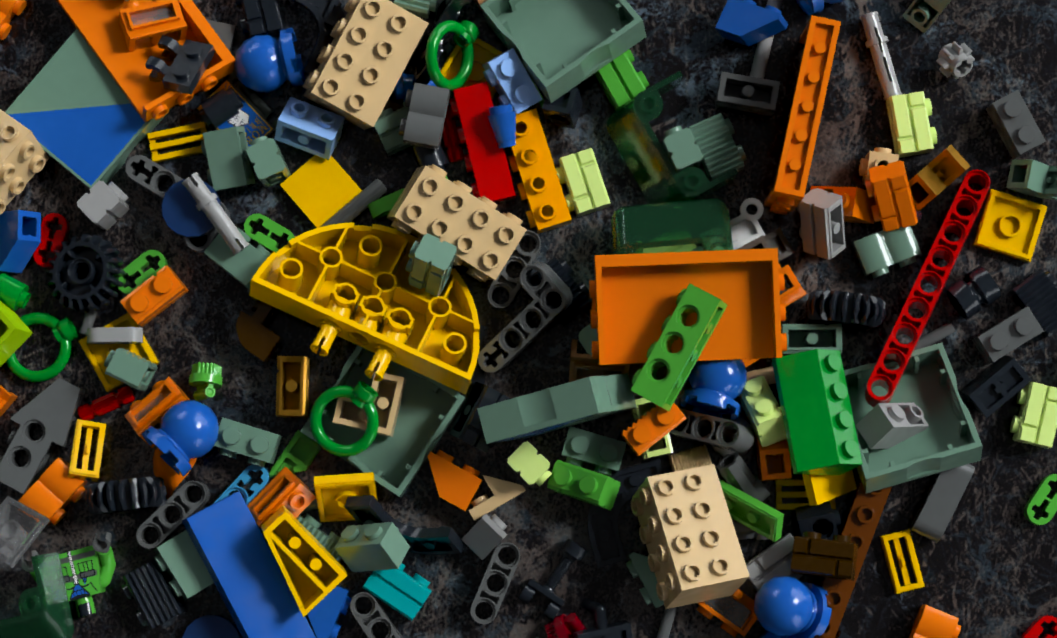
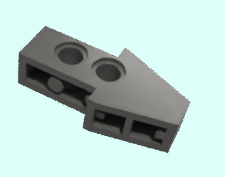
M58 378L10 418L12 421L20 424V427L13 429L7 440L9 447L4 455H0L1 483L25 494L38 480L55 446L58 444L62 447H69L75 423L78 419L77 409L82 405L86 390L65 379ZM39 424L43 428V435L35 441L31 438L30 431L34 425ZM25 450L29 455V460L25 466L20 467L16 462V457L20 451Z

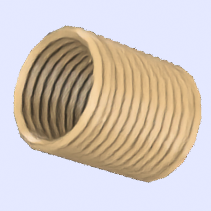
M704 444L703 446H696L695 448L679 451L675 454L672 453L668 456L672 472L712 464L708 449Z

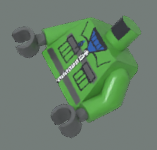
M107 532L106 541H100L97 538V533H95L92 546L41 559L42 564L39 563L38 552L32 550L34 560L26 561L24 556L21 555V566L25 571L30 572L37 585L53 600H59L60 603L75 601L79 617L94 614L96 610L92 596L106 591V587L111 583L116 568L113 550L110 546L112 535Z

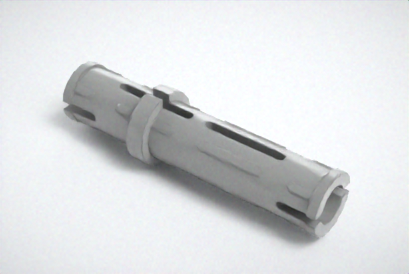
M878 11L860 16V20L862 21L867 38L865 45L867 49L870 48L884 101H886L891 96L902 94L886 44L889 40L883 34Z
M197 172L182 182V185L186 187L197 202V209L205 213L234 255L250 245L216 200L218 196L215 192H210Z

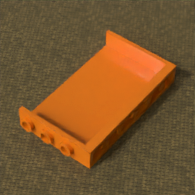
M56 0L145 123L153 118L158 120L164 117L169 112V109L177 104L181 106L188 103L194 97V94L199 91L212 89L216 86L218 80L234 70L236 59L192 0H178L187 24L186 38L180 40L177 31L164 34V36L175 39L179 45H183L187 39L214 46L215 54L191 95L164 89L162 81L154 82L149 80L152 69L146 68L145 64L148 58L154 56L161 59V55L165 50L159 48L158 44H152L150 37L136 40L135 50L128 51L119 24V10L131 2H139L143 5L152 3V0ZM169 13L132 23L135 26L173 17V14ZM164 61L168 66H171L173 61Z
M811 15L800 36L799 43L805 45L774 188L764 203V206L770 207V212L787 215V212H793L804 198L841 21Z
M778 248L594 256L595 280H589L590 298H595L596 310L590 311L591 329H597V341H592V359H598V365L646 363L648 349L660 338L663 322L669 315L672 316L677 307L676 300L679 293L684 288L687 289L689 283L721 299L728 305L697 361L782 358V352L787 351L786 333H781V321H786L785 303H780V291L785 289L784 273H779ZM691 313L687 316L686 326H692L696 323L697 313ZM681 339L672 343V353H677L681 350L683 345Z

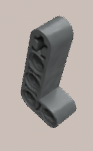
M143 155L132 156L126 163L127 175L134 182L164 199L166 192L160 191L159 184L163 179L170 178L173 184L183 180ZM144 166L146 170L153 174L152 178L150 179L142 173L138 174L135 170L136 167ZM221 202V207L231 219L229 209ZM215 227L214 229L212 228L207 233L206 244L201 247L194 246V238L185 237L187 246L195 253L205 254L204 251L219 233Z
M533 263L521 271L520 283L534 300L480 351L478 364L485 372L493 373L506 367L571 305L573 295L570 288L546 263ZM533 269L541 274L542 280L540 284H536L531 278ZM553 291L559 293L562 298L560 306L553 304L551 301V293ZM532 311L537 312L541 317L539 326L533 324L530 319ZM511 331L516 332L520 336L519 345H515L510 340ZM501 349L504 350L505 352L501 353L496 358V362L494 363L491 360V358L494 356L493 353Z

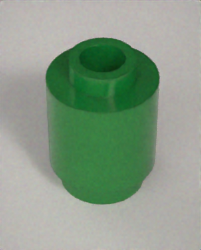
M1 273L0 301L14 312L19 308L24 309L31 297V293L28 292L29 286L5 273Z

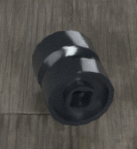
M980 265L965 275V281L957 280L945 289V293L955 310L966 320L981 311V304L989 305L1001 297L998 285L987 270Z

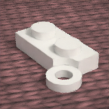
M756 198L746 199L740 206V216L701 235L699 238L705 250H737L758 237L765 236L758 222L764 210L760 200ZM752 204L757 207L755 215L747 213L746 207Z

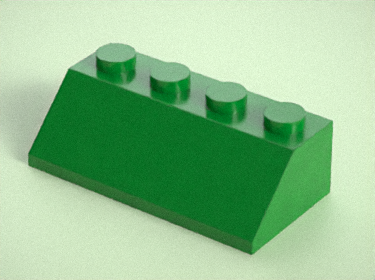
M814 349L785 355L782 358H773L772 365L793 474L841 475L863 465L840 350Z

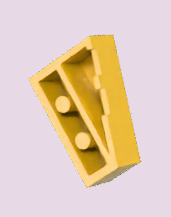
M284 505L261 525L263 534L304 617L348 576L347 572Z

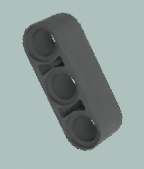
M527 230L498 278L496 281L493 280L487 296L488 302L494 310L505 311L509 309L522 287L519 277L511 278L507 275V267L516 263L523 269L535 263L541 250V239L534 231ZM532 238L537 244L536 248L532 252H524L520 248V242L523 239ZM499 289L507 291L509 300L504 304L495 303L492 299L495 291Z
M685 409L680 410L687 419L670 431V433L689 441L741 453L748 451L754 441L753 432L732 420ZM712 426L711 432L708 434V430ZM737 432V436L733 441V436Z
M967 464L936 473L911 523L910 530L938 543L974 473L975 466Z
M194 480L183 484L163 506H160L140 525L136 533L138 543L144 548L154 549L167 542L184 526L182 520L197 513L209 501L210 490L208 486L203 482ZM198 486L202 490V497L198 502L193 503L188 498V491L191 487ZM172 506H176L181 514L180 519L175 523L169 522L166 516L168 509ZM150 527L156 528L159 534L158 540L153 544H150L145 539V532Z
M510 542L501 543L492 555L470 610L471 617L479 624H489L495 619L520 561V550L515 544ZM503 547H511L516 553V558L511 564H504L499 559V551ZM494 574L500 575L504 579V587L497 592L490 590L487 586L488 578ZM480 602L489 603L493 610L491 617L487 619L479 618L475 611L476 606Z
M360 592L352 597L350 610L368 638H378L373 633V626L376 622H384L388 626L389 633L385 638H403L374 595L369 592ZM360 597H367L372 602V609L367 614L357 610L356 603Z

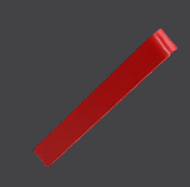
M972 170L964 177L874 367L865 391V399L872 407H875L878 403H889L979 214L991 183L990 177L983 170ZM978 183L983 189L974 191L969 187V184ZM966 208L970 211L971 215L962 216L957 212V209ZM954 233L959 237V240L949 241L946 239L945 234ZM942 258L947 262V265L945 267L936 266L933 263V259ZM929 283L934 286L935 291L925 292L922 290L921 285ZM919 309L923 313V317L913 318L908 311ZM905 334L910 337L911 342L909 344H901L896 339V336ZM894 360L898 363L899 368L889 370L885 367L884 362ZM875 386H882L886 389L887 394L879 397L873 394L871 389Z

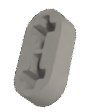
M140 327L87 328V344L143 343V328Z

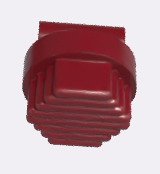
M570 613L568 616L561 614L545 625L547 638H573V632L587 629L575 613Z

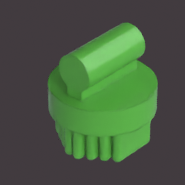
M198 362L192 365L189 385L197 388L193 394L196 401H203L214 397L215 389L222 387L221 366L208 362Z

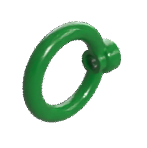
M447 20L439 23L431 32L426 45L425 60L428 74L437 87L453 91L463 86L468 80L474 61L473 43L480 36V31L474 23L463 20L460 23ZM448 32L455 34L453 40L462 48L461 67L453 79H446L441 74L437 61L439 43Z
M42 312L26 314L20 317V319L27 327L33 324H43L52 329L55 338L60 344L59 354L51 366L39 371L23 367L18 362L15 352L6 361V364L11 372L22 380L44 382L54 378L65 368L71 355V341L78 338L79 334L68 317L59 320L50 314Z
M359 381L355 387L342 385L324 391L316 399L310 412V428L316 442L325 451L341 457L355 456L365 451L372 444L378 432L379 417L373 403L378 397V393L362 381ZM336 398H350L366 414L367 426L365 433L353 444H337L329 439L323 430V410L329 402Z

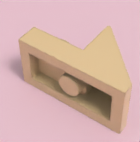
M482 475L494 496L488 498L487 494L482 495L471 502L473 508L468 511L473 520L476 521L526 490L523 485Z

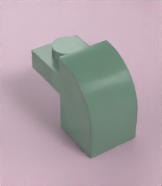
M1033 159L1012 160L1006 188L1029 196L1057 200V166H1049Z

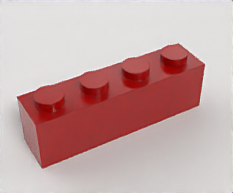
M488 82L454 89V98H449L453 116L459 114L462 126H458L456 129L460 144L466 143L469 154L463 155L467 172L473 171L476 182L470 184L473 189V196L477 198L484 196L494 203L516 198L504 148H499L487 115H490L489 107H494Z

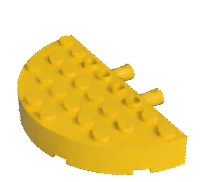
M349 222L327 225L304 232L289 240L287 245L276 253L273 252L263 262L251 279L249 296L320 328L313 343L310 345V349L317 354L320 348L321 352L319 355L327 356L335 337L339 336L375 353L364 371L365 375L371 379L377 369L374 381H382L390 361H393L465 395L467 393L475 371L480 348V324L477 309L466 283L455 268L452 269L450 277L441 295L438 297L425 292V288L420 290L409 285L408 277L410 272L406 271L405 268L410 259L408 255L412 245L418 238L409 234L405 235L397 229L378 224L365 226Z

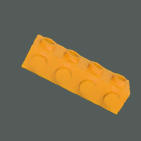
M533 109L517 114L516 145L510 147L513 155L508 156L512 172H518L521 183L517 184L521 200L527 199L530 210L526 211L530 228L536 227L539 234L571 224L572 218L537 110Z

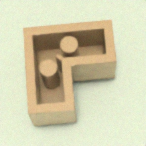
M385 373L382 381H374L373 378L371 387L378 393V397L373 402L379 417L377 434L393 437L406 384L404 377ZM338 398L332 422L337 425L365 431L367 418L364 410L355 405L350 398Z

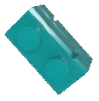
M401 563L398 569L373 571L362 588L413 621L432 593V590L428 588L431 582L417 573L412 577L403 570L406 565Z

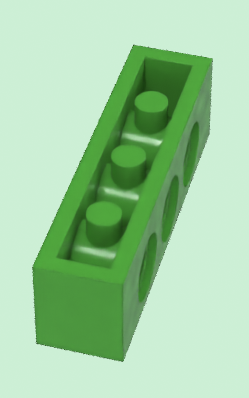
M690 283L687 289L684 288L679 293L675 311L672 316L669 315L663 322L660 338L650 346L646 355L648 359L644 367L638 369L632 379L633 386L631 391L667 411H670L728 306L721 299ZM691 313H697L696 323L692 326H686L687 316ZM681 339L683 342L681 350L677 353H672V343ZM662 366H667L668 373L666 377L662 380H657V370Z

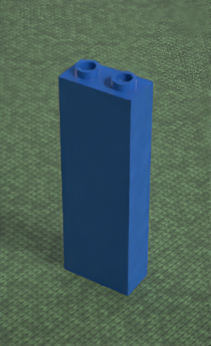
M240 491L182 520L243 638H316L306 617L302 616L287 581Z

